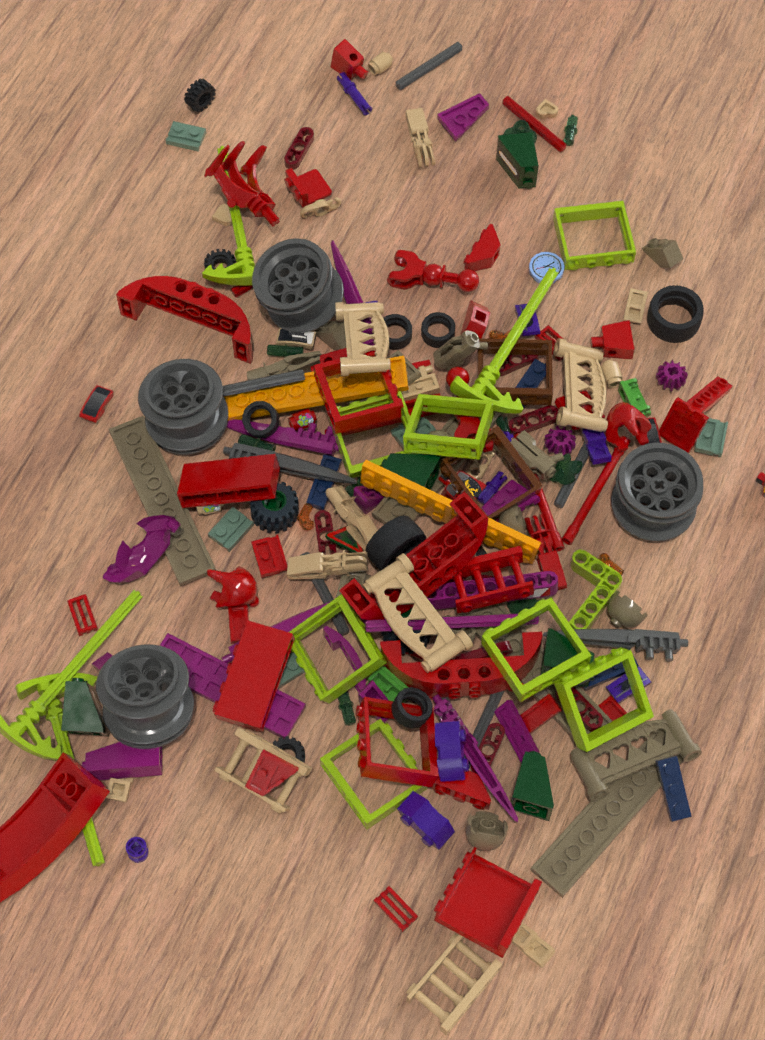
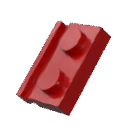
M279 535L251 541L261 578L280 574L283 571L287 572L288 565Z

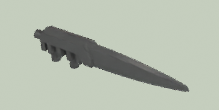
M234 443L232 448L225 446L223 449V454H228L229 459L276 454L280 466L279 473L283 472L325 481L357 484L356 479L303 459L276 453L275 451Z
M574 629L583 644L622 647L624 649H631L635 646L636 652L645 650L647 660L654 659V651L655 653L664 651L665 661L670 662L673 661V654H677L680 647H688V639H680L679 632L643 629ZM562 630L557 631L566 637Z

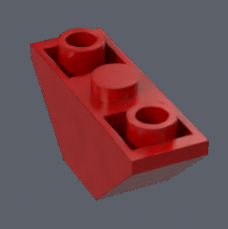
M489 224L487 229L482 230L480 240L473 244L470 255H466L463 262L465 269L479 271L492 268L499 257L501 244L493 224Z
M470 300L461 334L469 330L475 332L479 338H482L490 317L488 308Z
M466 771L465 780L441 782L438 776L431 787L439 795H450L454 800L461 803L466 801L479 810H489L491 798L480 776L472 771Z

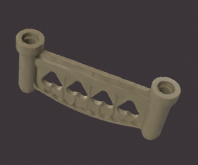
M672 709L667 710L662 714L663 719L643 722L588 752L579 748L571 751V759L588 789L587 794L591 801H598L607 796L609 793L608 784L655 765V760L680 754L684 762H690L702 754L700 747L693 742L676 712ZM658 730H664L666 733L665 745L651 739L649 735L657 733ZM641 737L646 738V753L632 746L631 742L638 741ZM622 745L628 746V760L626 761L614 754L613 749H620ZM603 753H609L611 756L609 768L599 764L594 758L602 756Z

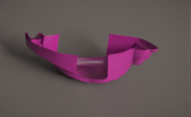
M168 515L149 516L137 522L136 524L147 532L145 538L131 549L122 540L117 551L116 561L107 567V571L103 574V579L109 582L121 583L131 582L146 575L169 547L170 531L175 533L181 524L173 516Z

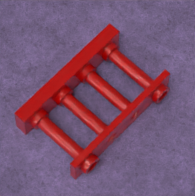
M521 546L472 557L455 576L448 580L455 581L460 599L455 600L457 614L534 595L533 581L525 582L519 565L523 563ZM512 566L517 585L506 587L500 568ZM493 571L498 589L487 592L481 573ZM473 575L479 594L467 597L462 578Z

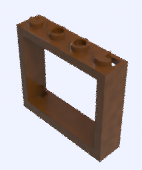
M479 338V342L488 343V348L477 349V378L483 369V354H496L506 338ZM518 339L509 355H545L546 388H495L503 396L509 392L513 402L519 398L522 405H552V340Z
M499 426L488 432L485 445L491 441L494 442L528 488V491L487 516L493 520H497L501 514L513 506H519L538 494L543 486ZM448 456L443 459L440 471L445 478L448 477L451 481L453 490L456 493L459 492L460 495L466 492L484 512L452 468L454 464L464 458Z

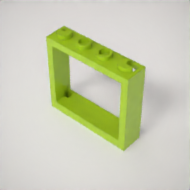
M624 201L554 208L553 222L562 261L564 262V270L634 262L636 249ZM618 217L625 250L569 257L562 223Z
M399 391L397 397L402 399L404 408H401V420L406 430L410 415L402 392ZM386 393L385 396H372L367 401H354L349 406H337L340 416L390 404L391 400L388 393ZM331 424L347 475L352 478L361 476L363 463L351 464L341 433L335 434ZM404 451L397 452V453H401V454H420V453H411V452H404ZM389 455L369 461L381 466L383 460L388 459Z
M418 394L403 435L404 452L480 460L493 419V401ZM422 411L482 417L475 439L415 433Z
M342 594L290 631L295 638L291 651L296 654V662L301 668H304L306 672L305 678L311 685L313 684L315 688L314 693L319 697L320 701L331 703L387 663L370 632H366L363 620ZM340 611H343L371 660L328 690L300 640Z
M551 597L547 600L542 599L529 610L527 608L523 609L512 619H505L501 622L500 626L487 629L483 633L481 644L520 702L554 684V681L563 677V674L572 673L577 670L578 666L589 664L592 656ZM549 611L578 654L522 685L493 641Z
M622 647L612 649L611 653L598 656L594 659V662L580 665L576 671L565 673L563 677L554 681L575 744L580 750L588 752L654 717L631 650ZM622 662L638 708L587 734L571 687Z
M380 718L369 726L370 737L380 731L407 768L418 769L415 766L417 763L411 754L407 755L404 751L405 747L399 738L395 739L392 735L393 730L388 723L384 724ZM358 733L321 757L320 765L366 830H368L396 811L412 791L421 794L428 787L413 785L370 814L333 763L334 760L357 746Z

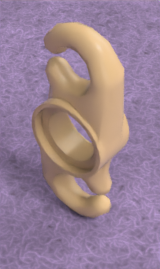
M335 197L334 201L336 203L332 204V199L328 201L324 199L317 200L305 206L301 210L300 216L307 218L305 214L309 212L308 215L310 217L313 215L324 216L336 210L341 205V199Z
M494 444L493 451L496 452L498 449L497 446ZM482 451L481 457L485 458L487 463L482 465L477 462V459H474L473 464L469 468L470 470L476 469L479 474L474 476L470 470L466 473L477 480L481 479L489 468L495 453Z

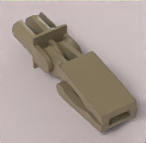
M320 351L290 355L268 366L264 362L263 367L247 372V380L300 369L304 373L311 372V366L320 364V355L322 354Z

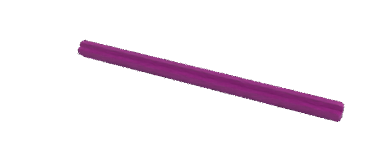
M518 614L442 618L450 629L497 627L505 619H512ZM539 616L523 625H537L539 623ZM426 619L410 620L408 626L413 627V630H422ZM386 620L365 621L366 632L393 631Z

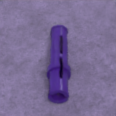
M345 72L340 73L342 78L337 76V81L343 86L344 92L349 94L363 115L370 114L367 109L371 112L372 107L357 90L356 84L351 82Z

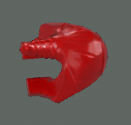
M625 402L618 403L611 408L606 419L608 421L606 429V440L617 447L619 452L628 450L629 447L624 438L618 435V427L625 425L628 431L636 436L640 445L649 443L647 433L652 425L641 411Z
M238 566L230 573L212 569L207 570V575L223 586L222 592L214 590L210 596V600L217 603L216 608L247 604L250 607L258 606L259 598L256 596L257 583L245 568Z

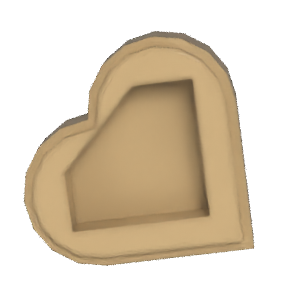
M546 99L536 108V116L540 119L547 117L555 118L558 115V107Z
M227 204L220 205L212 216V220L225 226L232 225L229 206Z

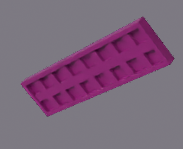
M167 633L159 646L171 649L184 660L189 672L188 686L191 691L214 703L216 700L219 701L221 695L219 692L220 686L223 681H226L228 676L226 674L228 664ZM277 690L264 729L285 739V736L290 735L306 708V704Z

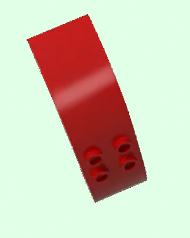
M152 276L134 281L123 287L116 294L122 316L137 321L147 304L232 336L234 358L249 364L253 361L250 325L246 315L232 299L212 288H206L196 282H190L178 277Z
M463 492L449 503L456 516L406 555L414 567V570L408 574L426 598L455 576L472 559L486 535L488 517L466 492ZM355 578L339 590L361 619H385L374 593L368 595ZM387 589L384 594L389 596V600L394 603L398 600L402 589ZM414 604L397 605L396 610L402 614L413 608Z
M542 631L523 632L520 646L521 656L504 657L520 681L532 670L539 657L543 637ZM400 640L380 642L381 653L387 661L384 666L406 686L418 688L429 697L439 694L441 698L449 697V699H459L462 696L478 698L481 695L494 694L511 688L491 657L449 660L434 671L427 673L423 669L421 662L402 663Z

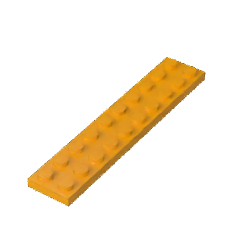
M405 356L390 358L392 384H396L398 392L409 390ZM314 371L305 373V380L224 397L228 406V421L233 419L242 420L245 408L255 401L270 403L277 413L324 405L314 378ZM379 372L353 373L341 377L340 373L326 377L335 403L387 393ZM258 409L250 418L270 415V413L265 409Z
M368 460L364 461L360 483L366 488L379 491L383 496L391 497L402 505H408L418 513H425L438 522L447 523L456 516L449 504L453 500ZM488 517V527L483 542L488 546H494L501 550L521 546L523 562L533 565L541 542Z

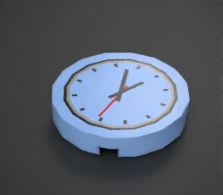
M538 253L531 258L529 274L532 275L536 282L540 283L548 269L555 268L556 272H558L553 282L555 283V281L560 280L563 276L564 262L554 253Z

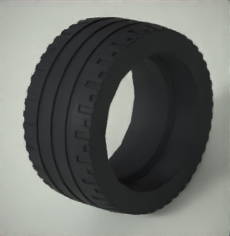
M680 285L666 286L656 292L650 302L647 314L648 326L652 333L663 341L669 343L688 341L700 328L704 314L703 302L698 294L687 287ZM666 305L681 306L689 311L692 320L684 324L671 323L665 320L658 310Z
M398 516L376 531L369 540L365 551L368 552V557L372 563L381 571L395 562L396 557L402 553L407 555L426 540L427 537L409 516Z

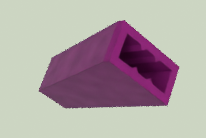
M117 742L87 752L85 761H82V767L98 780L162 775L163 746L152 749H138Z

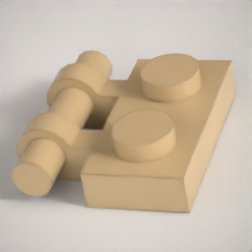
M432 365L418 367L417 370L421 373V377L409 385V390L402 391L404 401L416 399L418 394L430 395L440 392L435 373L427 375L433 372Z

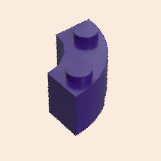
M460 721L435 723V747L438 750L437 766L441 782L465 780L466 771H469L468 758L465 759L463 742H466L465 729H461Z
M412 791L397 808L401 814L400 820L406 826H411L422 837V842L428 847L434 846L440 850L455 833L449 820L443 817L426 798L415 791Z

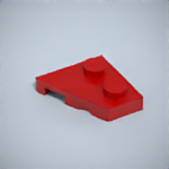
M263 749L245 787L264 796L291 775H294L299 767Z

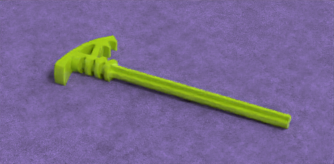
M220 146V148H217L218 154L222 151L224 146ZM236 205L233 208L229 207L237 246L234 253L236 263L226 268L221 263L215 270L209 265L202 272V277L226 285H253L254 258L252 249L247 247L240 208Z
M555 268L548 269L490 365L483 367L474 385L470 387L459 376H456L450 385L452 393L461 398L493 401V411L522 413L523 406L520 399L517 398L513 402L509 392L503 396L494 385L500 377L499 370L557 277L558 272H556Z
M133 590L42 695L36 701L31 700L29 702V707H25L22 710L23 715L16 717L17 722H12L8 726L0 715V734L30 754L57 761L61 756L60 744L52 748L51 737L48 736L45 740H42L33 724L40 722L39 716L43 717L46 715V707L65 687V682L73 678L143 598L139 591ZM25 731L28 733L35 746L21 737L25 733Z
M60 673L38 677L17 684L15 689L18 698L23 700L38 691L39 695H42ZM76 673L73 678H83L93 688L96 685L97 676L85 673ZM64 687L46 707L45 719L52 724L57 745L60 744L61 754L64 752L74 759L68 735L66 732L61 731L63 703L60 699L64 697ZM91 817L82 831L93 867H99L105 861Z

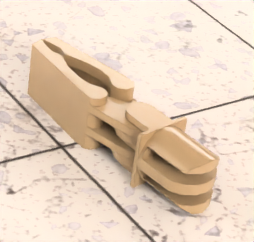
M423 108L406 110V120L418 165L420 168L422 167L423 159L424 166L428 167L429 156L431 166H434L435 159L430 138L428 139L429 131Z
M342 485L328 488L325 493L335 507L333 513L338 512L342 519L346 521L348 525L346 530L365 551L369 540L378 531L369 515L364 516L360 512L359 507L354 502L356 497L351 498Z
M343 550L342 553H334L333 555H324V553L320 552L288 558L287 578L290 580L327 578L328 575L347 574L349 576L351 572L367 571L368 552L346 553Z

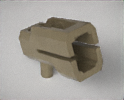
M466 330L460 336L451 338L433 353L435 365L441 369L446 368L448 371L454 367H460L464 363V359L475 350L487 349L488 343L479 342V337L475 332Z
M522 431L516 437L517 439L514 438L511 441V444L534 474L538 475L542 480L551 478L556 473V462L564 460L563 454L558 453L548 456L536 446V440L526 431Z

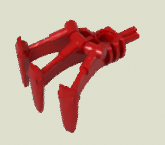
M239 142L224 160L230 149V146L227 145L205 170L204 177L214 175L228 200L227 204L229 207L233 208L237 205L240 208H249L255 217H265L270 225L274 227L280 222L273 212L276 204L268 194L260 189L256 177V168L262 160L267 147L264 145L258 147L239 172L236 159L244 148L245 142ZM240 174L247 176V183Z

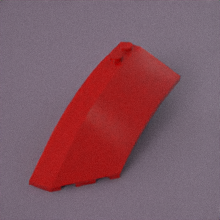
M64 752L27 801L0 827V902L22 889L48 867L86 826L110 792L100 780Z

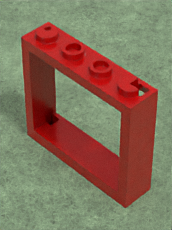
M372 350L364 353V355L376 357V351ZM340 359L313 365L314 378L335 434L401 417V408H404L402 399L397 397L398 390L396 384L391 382L392 375L390 370L379 372L391 400L390 404L340 416L326 379L328 376L341 373Z
M364 697L360 705H357L355 711L356 716H358L356 733H359L357 750L360 751L358 768H360L361 777L432 787L439 776L433 709L425 724L419 727L422 770L371 762L369 715L395 719L391 711L393 701ZM402 703L407 713L413 716L422 715L420 706Z

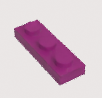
M507 700L495 710V714L500 724L503 725L505 733L520 762L522 763L525 751L539 753L540 751L513 701Z

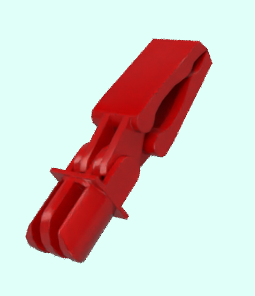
M539 514L538 517L536 515L532 516L531 521L529 517L524 518L530 537L541 542L537 553L538 558L536 559L540 572H554L558 577V590L566 589L567 582L557 550L552 551L553 541L543 514Z

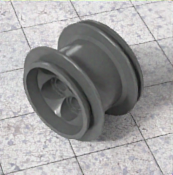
M287 239L271 246L259 258L253 271L252 284L258 301L267 309L272 321L286 331L302 333L323 326L336 314L335 302H342L344 287L339 273L332 267L328 255L318 245L306 239Z
M194 359L171 360L150 371L140 385L138 404L145 416L147 432L163 450L179 455L199 453L213 446L224 434L228 423V406L223 397L221 379L217 372L209 365Z
M649 443L634 449L623 460L617 472L616 484L611 495V506L615 518L626 531L644 540L665 541L681 535L692 524L697 507L702 499L703 475L701 469L689 453L671 444Z
M144 644L132 646L116 653L102 666L96 680V692L99 701L103 705L104 722L115 739L132 748L152 749L164 746L184 733L192 720L194 697L188 686L189 672L184 660L171 649L159 645Z

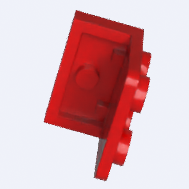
M292 168L285 170L286 178L284 182L302 208L332 194V190L317 169L299 176L295 174Z

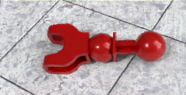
M398 250L394 256L395 263L405 269L391 271L387 277V282L391 287L404 290L412 288L414 285H423L424 282L430 286L440 284V288H443L444 282L457 284L464 292H472L479 285V276L471 269H465L459 274L446 272V265H443V268L435 263L427 265L426 261L420 260L416 253L406 250Z
M454 367L448 371L446 383L449 387L456 376H459L464 382L469 384L470 377L464 368ZM454 414L458 420V428L454 433V437L475 439L481 422L479 417ZM493 441L484 446L483 452H492Z

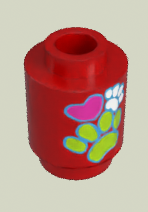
M309 408L294 413L288 418L290 427L294 428L295 431H298L299 428L305 430L309 428L310 423L317 421L314 411H310Z

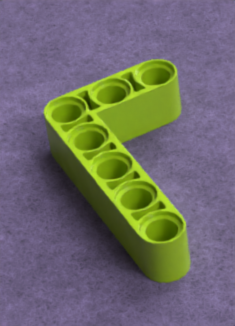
M579 549L573 553L570 567L575 573L595 585L596 588L575 613L569 624L573 629H590L608 606L613 594L619 591L622 576L619 572L587 551ZM576 560H582L584 563H578ZM597 570L600 574H595L592 571ZM608 581H614L616 584L612 585ZM597 595H603L605 599H600ZM592 609L595 613H588L586 610ZM580 623L584 627L579 628L575 624Z

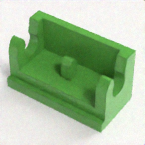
M637 379L620 381L618 392L622 401L633 405L646 417L650 416L651 408L646 404L639 390Z
M381 666L368 678L369 682L373 680L389 701H394L401 690L409 688L385 666Z

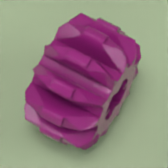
M672 359L670 364L665 361L663 365L658 367L656 379L658 380V385H663V390L669 388L672 392L675 388L679 391L681 386L684 387L688 374L685 372V366L680 367V362L675 364Z
M556 426L555 430L550 428L544 438V446L548 448L549 454L553 452L554 455L562 453L563 457H565V454L570 455L576 446V437L572 435V429L566 431V427L560 429Z

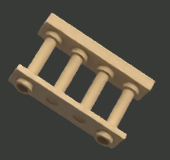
M238 727L234 734L239 737L240 741L226 768L223 766L216 767L215 771L220 774L219 777L224 781L230 782L231 780L271 804L270 808L278 813L289 812L291 807L284 804L297 779L302 775H309L313 768L245 727ZM251 744L257 748V753L242 779L232 772L246 747ZM263 749L299 767L298 771L287 780L278 799L269 794L261 796L245 787Z
M456 933L447 943L450 946L417 985L413 983L406 992L408 994L406 1002L410 1004L416 998L440 1019V1023H442L440 1031L446 1036L502 967V963L497 959L492 963L486 962L462 942L465 937ZM456 948L482 969L483 975L478 980L470 977L449 959V956ZM442 965L468 985L469 992L465 996L462 994L459 996L435 975ZM428 982H431L454 1002L455 1009L451 1014L448 1011L442 1010L421 992Z

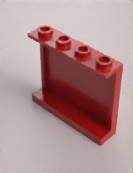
M474 847L471 853L467 851L462 861L464 864L462 869L457 868L453 876L454 883L447 885L443 893L445 895L444 900H439L434 908L436 912L434 921L503 958L535 900L542 881L535 878L531 884L476 855L477 848Z

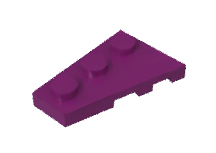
M479 93L438 113L437 119L452 138L457 141L489 109V104Z
M511 479L481 508L489 516L527 492L528 489ZM534 495L520 504L518 507H520L521 512L525 510L526 506L532 503L534 505L539 503L540 497Z

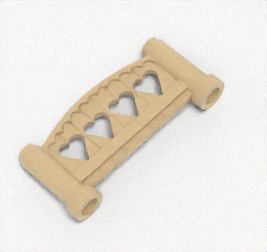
M335 302L336 321L344 320L347 357H340L341 377L349 376V374L387 372V370H391L390 358L386 359L389 349V332L382 317V314H384L383 303L343 304V302ZM365 318H372L371 324L361 322ZM372 328V333L374 334L369 335L362 331ZM374 339L375 345L370 346L363 344V342ZM374 350L376 351V357L364 355V353Z
M558 338L555 342L553 353L554 356L563 357L566 408L560 407L556 423L564 427L570 425L597 432H605L608 421L602 418L606 403V384L599 364L603 359V352L599 349L568 343L567 340ZM589 363V370L591 372H587L578 364ZM584 376L590 377L592 386L587 385L579 378ZM584 390H590L592 392V400L588 399L580 392ZM585 404H591L593 406V414L587 412L580 406Z
M402 553L396 557L395 562L367 579L362 584V587L368 595L374 593L380 610L391 629L404 644L423 658L421 665L428 673L434 671L462 651L467 652L473 648V643L463 630L457 634L452 632L408 574L414 570L410 559ZM402 589L398 600L394 603L389 600V596L384 594L385 590ZM414 604L407 618L401 616V612L396 610V606ZM426 619L421 632L418 634L413 632V627L408 626L410 620ZM438 635L432 649L425 648V643L419 640L421 636Z

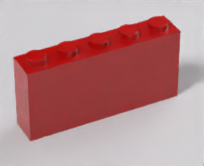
M276 454L184 464L177 491L181 507L189 508L274 499L280 471Z
M247 620L246 625H243L240 630L239 636L241 639L239 644H236L234 647V659L232 663L228 664L226 670L228 676L226 681H223L220 686L219 692L221 695L219 701L216 700L214 703L213 712L218 720L263 733L295 638L293 633Z

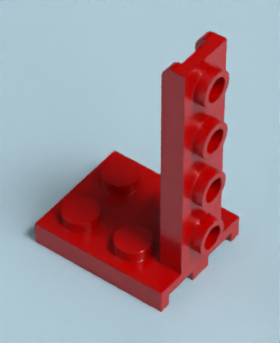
M717 376L687 402L677 397L659 429L660 436L690 453L709 419L704 413L727 395L733 386L724 378Z

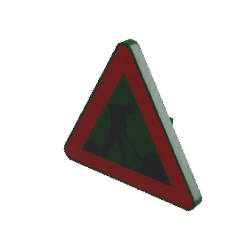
M347 526L327 533L325 536L326 539L336 543L340 549L344 547L353 553L364 552L363 548L346 530Z

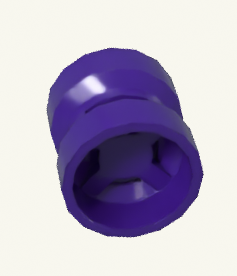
M133 837L126 843V852L131 861L141 863L147 859L149 850L144 839Z

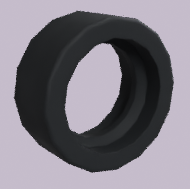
M442 312L429 314L422 321L421 336L423 341L433 348H440L451 338L455 337V322L449 315ZM436 323L443 324L449 329V333L445 336L435 337L428 332V327Z
M400 314L385 316L383 319L387 327L398 325L406 330V334L403 337H389V349L399 350L405 348L412 339V324L410 320Z
M255 401L245 408L242 415V423L252 436L266 438L277 430L279 415L270 403ZM258 409L267 410L272 417L270 426L264 430H256L250 423L251 415Z
M409 687L404 688L398 693L392 703L391 711L399 724L413 729L425 724L432 713L433 705L425 692L418 688ZM408 699L416 702L421 707L422 715L413 716L407 713L402 706V700Z

